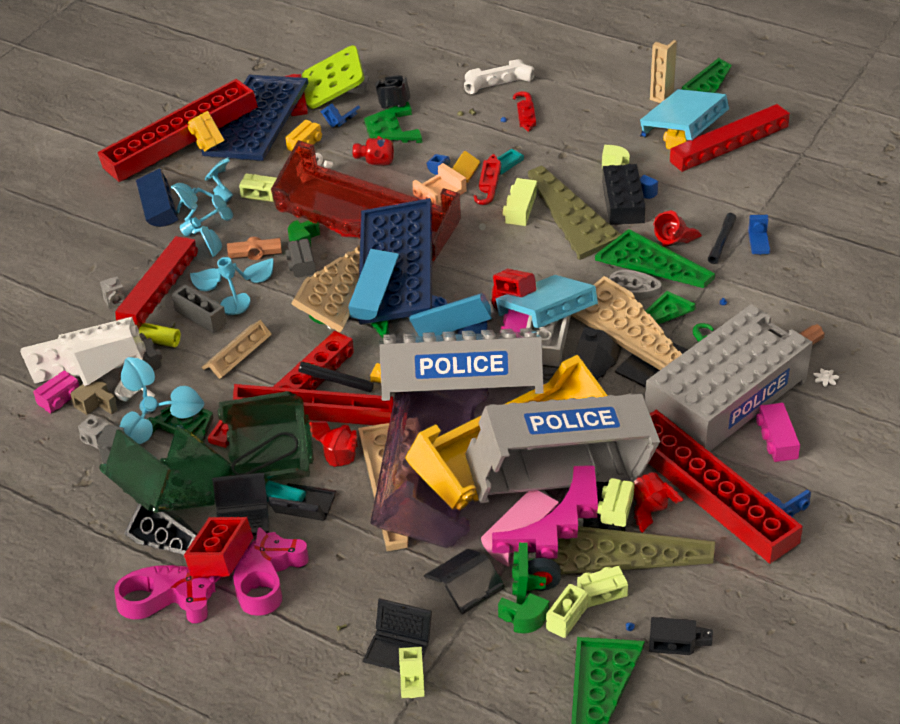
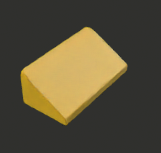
M463 151L452 169L466 177V182L468 183L480 165V161L467 151Z

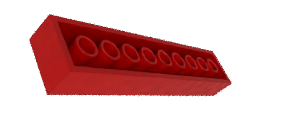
M238 79L221 86L97 152L103 169L118 182L126 180L144 168L196 142L195 134H191L188 129V122L191 119L208 111L217 128H221L257 108L254 91Z
M657 409L650 413L660 443L648 464L769 564L800 544L803 529L801 524Z

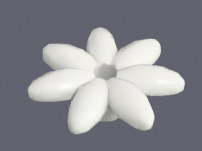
M822 368L820 373H813L817 378L815 382H823L824 387L828 383L836 385L834 380L839 379V376L832 375L833 370L828 371Z

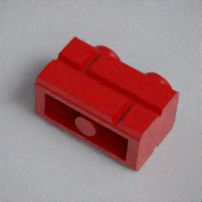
M507 268L493 275L495 291L498 293L522 298L537 289L533 273Z

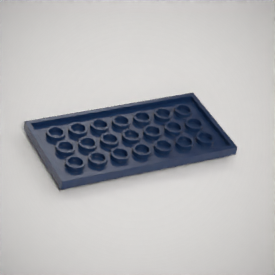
M249 74L243 84L254 91L258 107L242 115L237 120L231 121L224 127L218 128L224 141L205 152L202 149V156L264 161L308 86V78Z
M422 199L361 211L359 277L370 249L398 253L399 257L377 316L371 320L358 319L359 324L408 317L432 309L431 199Z

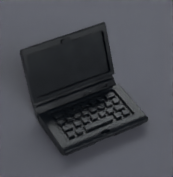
M264 472L212 478L217 517H247L253 535H257L259 527L266 533H269Z
M288 483L287 486L305 491L306 496L302 502L269 497V504L275 513L325 521L334 501L336 491Z
M465 549L447 562L424 574V577L446 584V590L462 615L505 588L503 581L489 558L485 554L471 549Z
M379 598L376 620L377 630L363 662L400 671L399 648L422 647L423 659L430 639L432 611Z

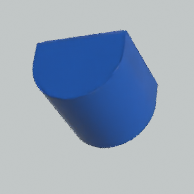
M435 154L426 163L428 170L438 175V166L442 163L448 166L450 164V157Z
M643 175L640 178L643 196L645 199L654 198L658 194V181Z

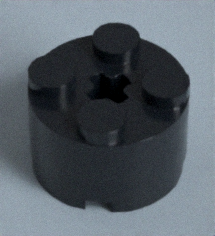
M401 75L385 77V81L381 82L379 80L375 83L378 101L383 109L395 105L403 107L411 98L406 77L403 79Z

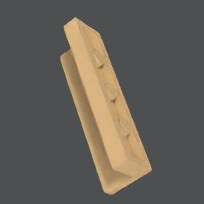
M673 40L668 46L658 42L653 44L650 100L661 103L674 93L676 40Z
M259 320L245 329L201 368L205 370L210 367L220 379L272 334L264 323Z

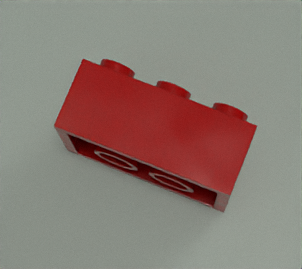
M209 517L184 554L190 575L201 577L230 576L253 540L248 518Z

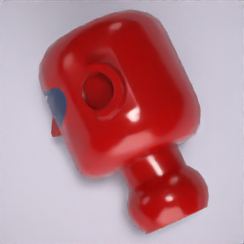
M378 136L377 138H368L366 145L353 144L352 154L355 159L365 157L366 162L370 165H390L393 161L394 146L390 139H383Z

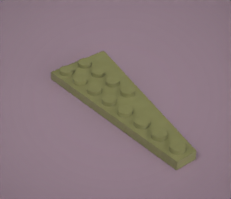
M541 165L528 171L529 179L537 181L539 196L544 199L545 206L550 209L553 219L559 229H562L565 239L570 242L571 248L576 252L579 260L601 251L621 235L545 167Z
M578 526L577 538H557V559H551L560 566L561 574L598 572L605 567L613 568L619 566L621 570L712 564L715 542Z

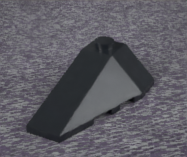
M584 327L575 355L580 357L594 378L598 380L606 374L610 367L616 364L621 348L603 330Z
M141 497L124 532L125 535L138 544L182 555L185 554L198 534L169 506L157 498Z

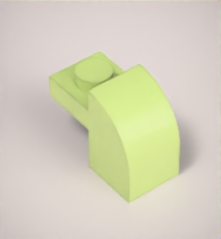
M604 145L602 168L609 165L629 164V152L620 146Z
M422 647L399 648L401 697H425Z

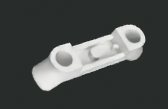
M520 59L509 61L507 66L481 71L480 68L472 69L465 74L466 82L464 83V89L468 94L474 95L481 88L516 80L530 82L534 78L535 70L533 66L524 64Z

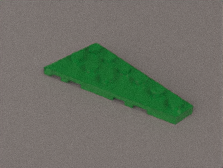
M577 637L571 724H609L644 649L645 641Z

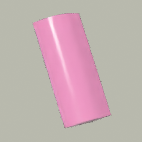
M538 490L528 491L481 537L484 548L494 559L509 567L513 563L514 553H492V533L511 531L533 524L550 514L559 505V502Z

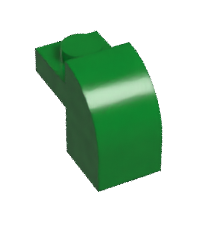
M317 218L303 223L295 220L288 226L289 242L296 240L299 242V240L308 239L311 246V238L320 235V224Z
M529 593L523 604L520 605L502 597L498 603V617L506 622L513 623L514 632L531 633L541 628L546 621L550 601Z

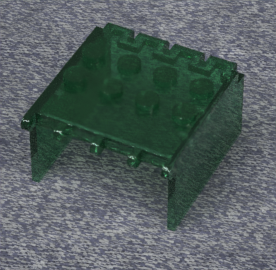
M177 425L167 458H161L160 460L122 430L117 429L107 463L100 464L99 469L122 488L123 492L133 497L138 504H141L147 510L158 513L213 506L215 504L212 478L227 476L231 463L183 426Z

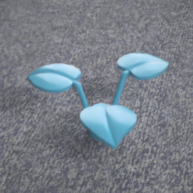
M227 157L219 161L205 177V181L213 177L218 184L213 190L215 194H211L201 188H193L194 193L202 192L210 197L219 195L227 203L233 197V194L222 184L218 178V173L226 171V165L230 162V158ZM180 200L177 207L178 214L181 206L184 204L182 200Z
M176 183L172 185L171 188L176 191L183 203L189 209H192L184 219L185 222L180 225L181 232L186 237L201 232L212 257L216 256L222 249V242L213 230H209L205 226L200 228L201 222L219 212L222 219L229 221L233 218L232 210L221 196L214 195L212 203L216 210L200 220L196 217L191 218L198 207L196 204L198 201L196 194L187 184Z
M223 257L218 260L217 269L190 273L193 285L200 291H209L216 288L217 283L222 281V277L228 279L233 296L225 298L220 305L224 306L225 314L227 315L240 314L249 308L250 297L246 293L236 295L231 280L235 275V270L246 280L251 279L253 283L263 282L271 277L274 260L271 258L249 266L242 272L236 266V263H232L231 258Z
M133 357L125 359L121 372V381L124 387L130 391H139L143 388L144 399L140 402L141 416L132 411L127 413L121 420L120 427L124 428L128 447L139 445L149 440L153 428L151 422L144 419L146 414L152 413L157 407L172 404L170 407L171 414L177 418L184 419L194 416L204 406V401L198 393L188 386H179L171 393L172 401L157 403L154 397L147 396L146 386L152 384L155 380L152 367L147 362Z

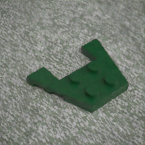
M170 405L161 410V414L155 418H147L152 424V434L160 428L187 440L178 449L179 456L194 462L214 417L213 412L202 408L192 417L177 418L171 414Z

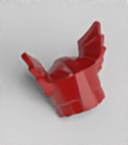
M666 211L655 217L653 223L654 232L658 240L663 243V247L679 242L689 243L702 236L699 230L688 228L682 217L678 216L675 211Z
M326 421L309 423L310 431L313 434L312 437L323 444L324 457L330 466L348 465L354 461L356 447L358 446L356 430L351 431L348 425L330 429Z
M656 472L643 475L634 481V500L637 503L634 518L642 533L653 523L651 512L664 511L667 508L669 498L675 504L683 501L678 492L666 482H663Z

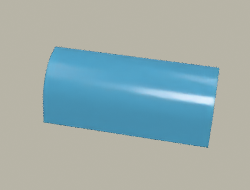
M370 249L348 306L350 318L371 320L377 316L398 260V253Z
M480 293L410 316V321L418 336H423V333L434 332L435 336L441 335L442 332L454 331L490 320L491 306L485 295Z

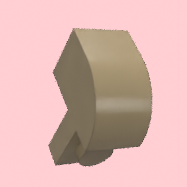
M94 381L86 386L83 384L71 392L74 407L86 415L98 406L110 414L117 411L116 398L112 393L108 392L106 383Z

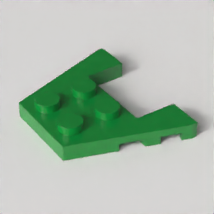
M406 102V105L403 107L394 106L365 117L364 123L369 138L380 136L391 141L401 140L402 143H408V140H416V143H422L419 129L402 132L397 117L412 115L409 102Z

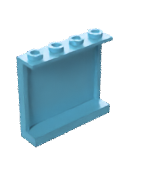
M677 89L640 119L642 131L648 133L654 127L684 130L686 140H693L729 110L727 95Z
M553 275L536 282V291L528 293V295L522 298L507 294L496 298L499 316L507 314L509 309L532 316L535 328L543 327L598 304L596 287L594 285L558 275Z

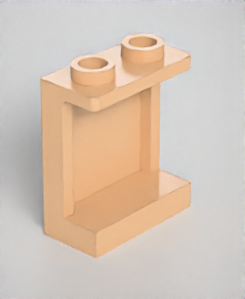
M444 163L438 166V175L424 183H420L417 180L413 181V195L421 200L430 198L432 207L435 209L440 208L467 191L466 177Z

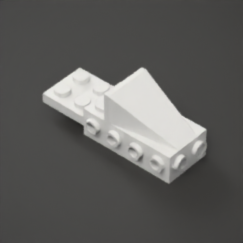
M132 317L61 334L58 339L21 348L20 352L34 383L50 380L65 370L70 376L81 377L84 386L112 369L124 365V361L128 357L142 360L146 348L139 336L137 325H135Z

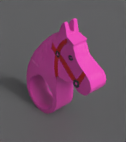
M258 528L257 539L248 546L234 570L233 578L237 600L244 612L260 616L269 614L280 606L283 596L280 580L276 572L283 571L289 566L302 567L308 563L309 556L305 541L301 539H284L277 535L276 532L266 533L262 528ZM259 586L273 589L270 593L261 597L247 596L251 589L259 588Z
M160 565L142 568L125 575L116 583L114 589L116 607L118 612L126 618L143 619L171 603H177L181 609L186 611V617L189 622L201 623L208 616L207 601L212 593L216 592L215 583L220 579V576H191L187 566ZM133 591H151V595L141 601H128L124 599L127 594Z

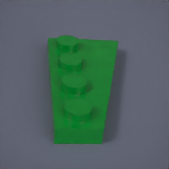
M718 58L683 85L681 90L716 93L730 72L732 65Z

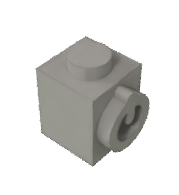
M113 277L100 282L103 298L108 308L120 306L125 300V294L119 278Z

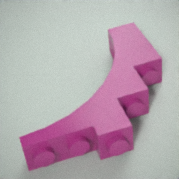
M574 466L573 480L567 495L550 514L541 520L519 529L493 532L492 553H514V551H518L520 542L528 543V552H535L536 558L557 559V538H577L578 518H597L598 499L595 466Z

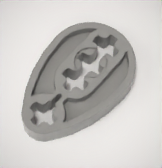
M619 270L612 273L609 277L610 280L631 291L635 299L651 298L661 293V282L645 273L633 270Z

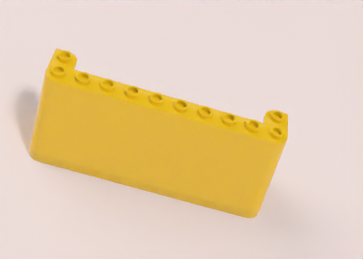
M575 355L563 361L551 380L543 385L544 393L535 394L534 389L505 404L528 403L531 401L542 402L553 399H580L591 396L606 397L608 395L580 357ZM481 416L439 437L438 435L441 430L437 425L421 431L405 457L409 465L452 510L458 509L459 511L469 504L468 502L479 500L465 453L471 439H477L481 430L479 420Z

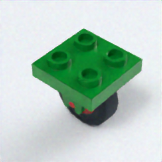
M519 542L518 551H514L513 564L517 565L512 566V578L516 581L512 584V595H516V603L523 604L526 599L527 590L544 591L556 587L561 580L560 566L551 559L529 558L528 543Z

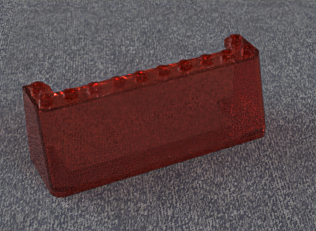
M300 140L295 144L271 188L273 201L278 211L293 214L297 218L308 219L312 223L318 222L327 228H334L344 234H352L358 238L361 236V211L421 200L317 165L314 145ZM445 188L440 193L441 206L432 203V261L436 260L461 220L460 193Z

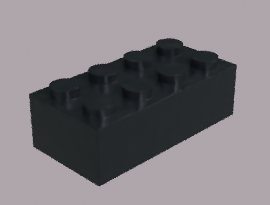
M637 164L603 166L602 184L609 224L645 223L646 206Z

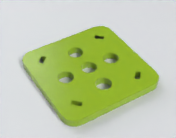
M351 45L302 73V78H308L309 82L304 93L306 104L310 109H315L364 81V72L356 46Z

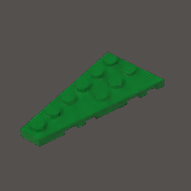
M630 229L595 255V261L705 288L715 279V273Z

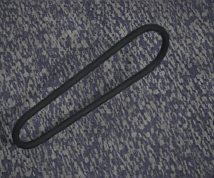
M289 432L276 434L233 461L231 465L232 472L235 475H243L235 471V464L281 435L291 436L295 441V448L291 452L244 474H252L293 454L298 448L297 438Z

